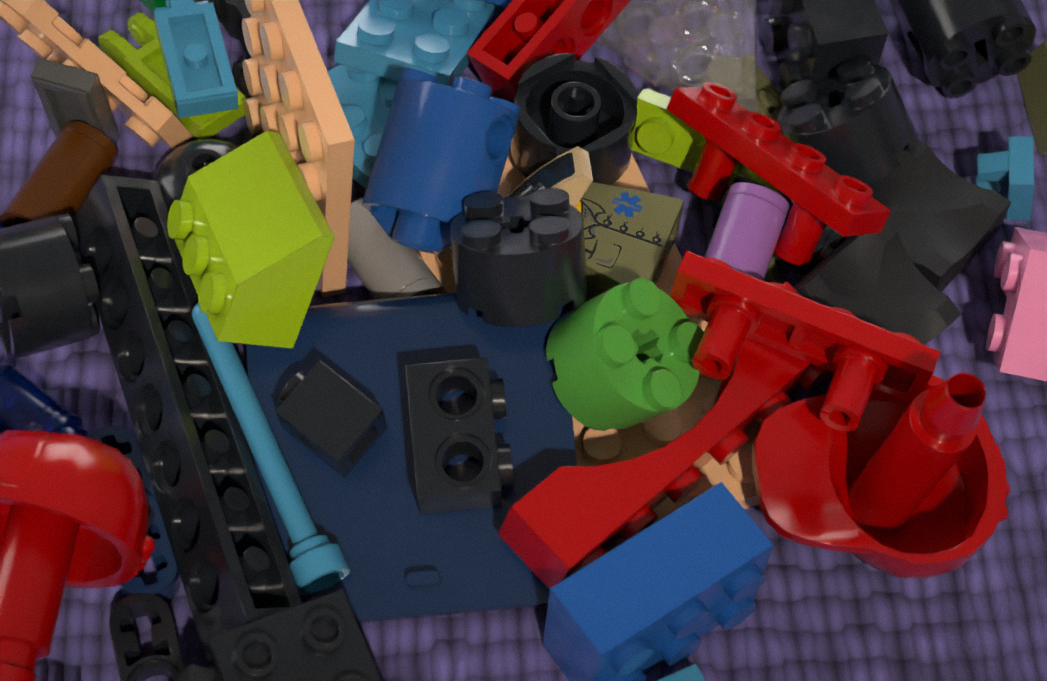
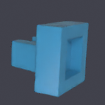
M1008 136L1007 151L978 154L976 186L994 190L1011 202L1006 213V220H1031L1034 194L1033 136Z

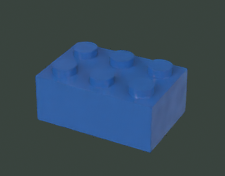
M720 482L550 588L543 646L569 681H645V673L662 662L666 661L669 666H674L688 658L701 645L702 640L700 638L720 625L725 631L732 629L756 608L754 600L758 588L766 579L764 571L774 545L726 486Z

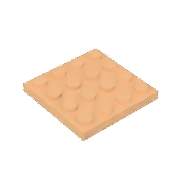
M245 0L246 7L251 14V17L242 19L243 36L248 53L251 56V59L243 60L244 78L248 92L251 95V98L243 100L247 126L251 134H262L265 131L280 133L335 236L317 284L321 298L346 293L355 139L299 0Z

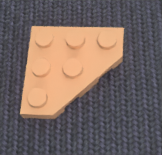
M0 0V20L18 33L16 37L36 55L45 60L97 73L111 114L117 108L128 116L129 119L124 125L145 144L153 148L158 141H161L171 150L185 145L191 139L192 134L167 107L153 96L146 100L149 97L148 94L125 75L127 72L89 39H83L78 32L58 16L59 13L44 0Z

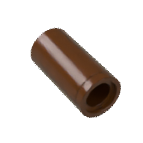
M79 121L66 123L1 214L0 221L2 226L6 228L66 213L73 219L100 176L107 175L118 159V151L115 145L105 134L89 124Z

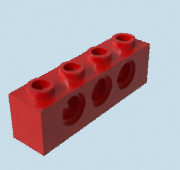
M513 0L466 54L483 83L492 88L491 93L500 99L514 103L518 83L523 73L539 60L561 53H575L574 60L579 61L631 0Z

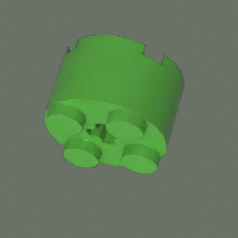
M638 278L631 282L620 284L583 303L576 310L574 308L566 312L556 321L550 331L546 345L547 361L554 358L558 380L551 382L564 408L577 421L591 429L606 431L610 428L622 430L635 426L677 408L691 396L700 373L694 368L693 359L704 331L699 325L691 322L674 299L658 289L651 280Z

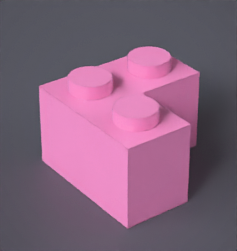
M1014 227L1011 243L1001 242L995 260L994 277L1001 279L1000 286L1007 296L1003 315L994 313L987 334L986 350L994 352L993 359L999 372L1047 381V233Z

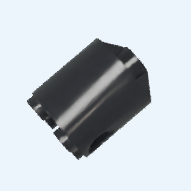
M890 0L907 37L923 63L928 79L932 85L942 88L945 96L948 98L962 97L971 92L977 84L986 82L999 74L1002 76L1017 74L1025 69L1032 60L1028 50L1034 43L1037 29L1021 0Z

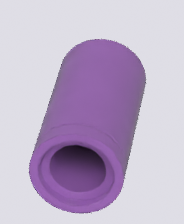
M746 182L732 184L704 257L720 259L729 264L733 269L763 281L790 207L788 201L777 192L761 185Z

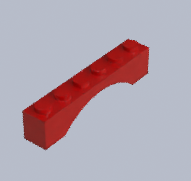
M787 281L783 284L795 294L800 295ZM746 338L729 377L720 382L714 405L692 429L665 447L632 460L599 466H560L510 508L498 535L550 589L607 553L606 550L619 538L622 537L627 541L650 527L659 516L653 509L667 497L674 504L683 500L703 480L704 475L699 470L711 459H714L720 466L727 462L749 439L744 433L746 429L756 421L762 424L778 408L790 404L792 399L787 394L796 386L800 385L805 391H808L829 371Z

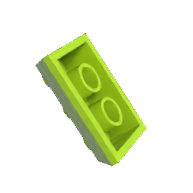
M265 131L188 176L181 199L175 200L170 207L167 229L169 237L175 240L183 259L184 272L190 276L198 294L200 310L206 313L217 341L293 349L335 236L280 133Z

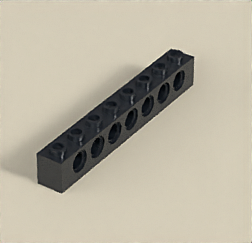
M101 175L72 219L78 238V249L83 264H90L97 281L100 299L95 304L207 664H215L209 650L212 637L301 605L302 602L246 438L193 321L192 309L199 300L190 276L184 272L183 259L175 240L169 237L167 229L169 213L159 183L154 180Z

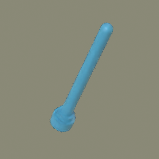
M198 302L192 309L193 321L294 546L289 552L292 559L289 567L300 595H310L330 588L342 581L350 573L344 555L338 544H330L326 535L318 534L233 343L217 341L207 315L200 310Z

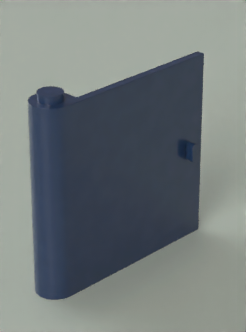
M455 292L310 305L293 349L246 344L248 378L319 535H326L330 544L339 545L350 569V573L346 578L330 588L310 595L299 594L302 604L343 589L357 623L548 606L550 589L507 545L498 533L510 508L560 466H577L572 415L564 408L556 396L551 383L558 380L554 358L547 361L546 355L547 340L557 320L526 327L490 325L483 323L482 311L469 306V314L463 313L457 305ZM573 300L559 307V318L566 312L574 309ZM487 357L489 378H503L507 418L494 420L496 445L510 443L514 484L501 486L502 506L421 515L416 491L405 365ZM319 360L382 408L388 426L385 432L345 478L283 430L275 413V410L280 406L277 401L278 396L287 382L300 371L308 374ZM454 391L443 397L439 407L448 414L462 415L473 408L476 400L466 392ZM252 454V459L281 544L290 565L292 559L289 552L294 546ZM459 456L449 462L445 473L455 481L468 482L475 479L481 473L483 466L474 457Z

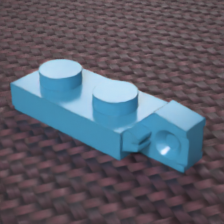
M165 0L166 7L155 8L154 20L178 118L238 109L237 89L213 2Z

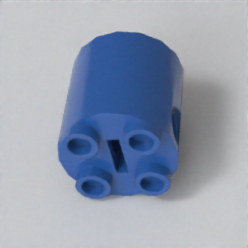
M402 68L362 206L371 212L391 238V241L418 251L440 254V251L451 247L450 226L452 221L464 211V199L478 192L497 193L518 122L520 107L512 102L490 97L492 88L476 80L455 77L451 87L437 84L438 79L426 72Z

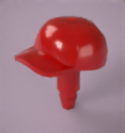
M958 373L947 380L932 374L924 391L912 403L873 389L861 421L854 431H841L821 420L820 411L827 394L805 398L780 407L762 422L752 445V471L759 506L766 522L779 535L797 543L851 553L864 564H869L871 567L895 578L927 579L962 567L985 545L992 536L997 524L1004 521L1008 516V508L1005 505V501L1010 493V485L1006 481V462L1002 458L999 445L994 444V437L990 433L988 424L981 414L986 397L985 386L973 374Z
M6 430L0 434V681L36 680L35 669L38 658L49 656L65 587L97 589L127 583L138 575V571L145 568L151 553L155 549L154 540L147 535L149 504L145 487L131 460L126 458L116 448L76 434L25 430Z

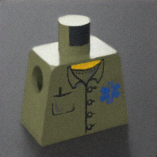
M597 182L590 184L575 207L582 214L584 222L588 288L585 302L620 284L631 282L638 278H646L655 285L657 284L677 238L684 200Z

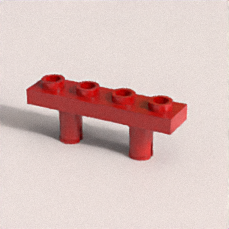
M705 82L702 87H675L667 110L702 134L706 141L692 177L689 178L686 184L687 188L701 198L721 200L733 170L739 161L788 196L793 206L774 250L778 257L795 265L809 264L815 247L827 225L843 237L881 233L891 210L871 197L873 190L866 183L851 176L838 174L825 164L826 157L821 152L808 145L794 143L780 133L781 126L778 122L766 115L750 112L736 102L737 95L729 88L713 82Z
M687 250L677 270L670 297L674 299L686 314L708 322L693 359V366L698 372L716 380L727 379L746 338L831 371L835 374L820 411V418L827 425L841 431L856 430L873 389L912 403L924 391L941 353L939 350L921 344L919 340L911 335L888 331L858 319L846 309L825 306L795 294L783 284L762 281L733 269L729 264L720 259L705 258Z

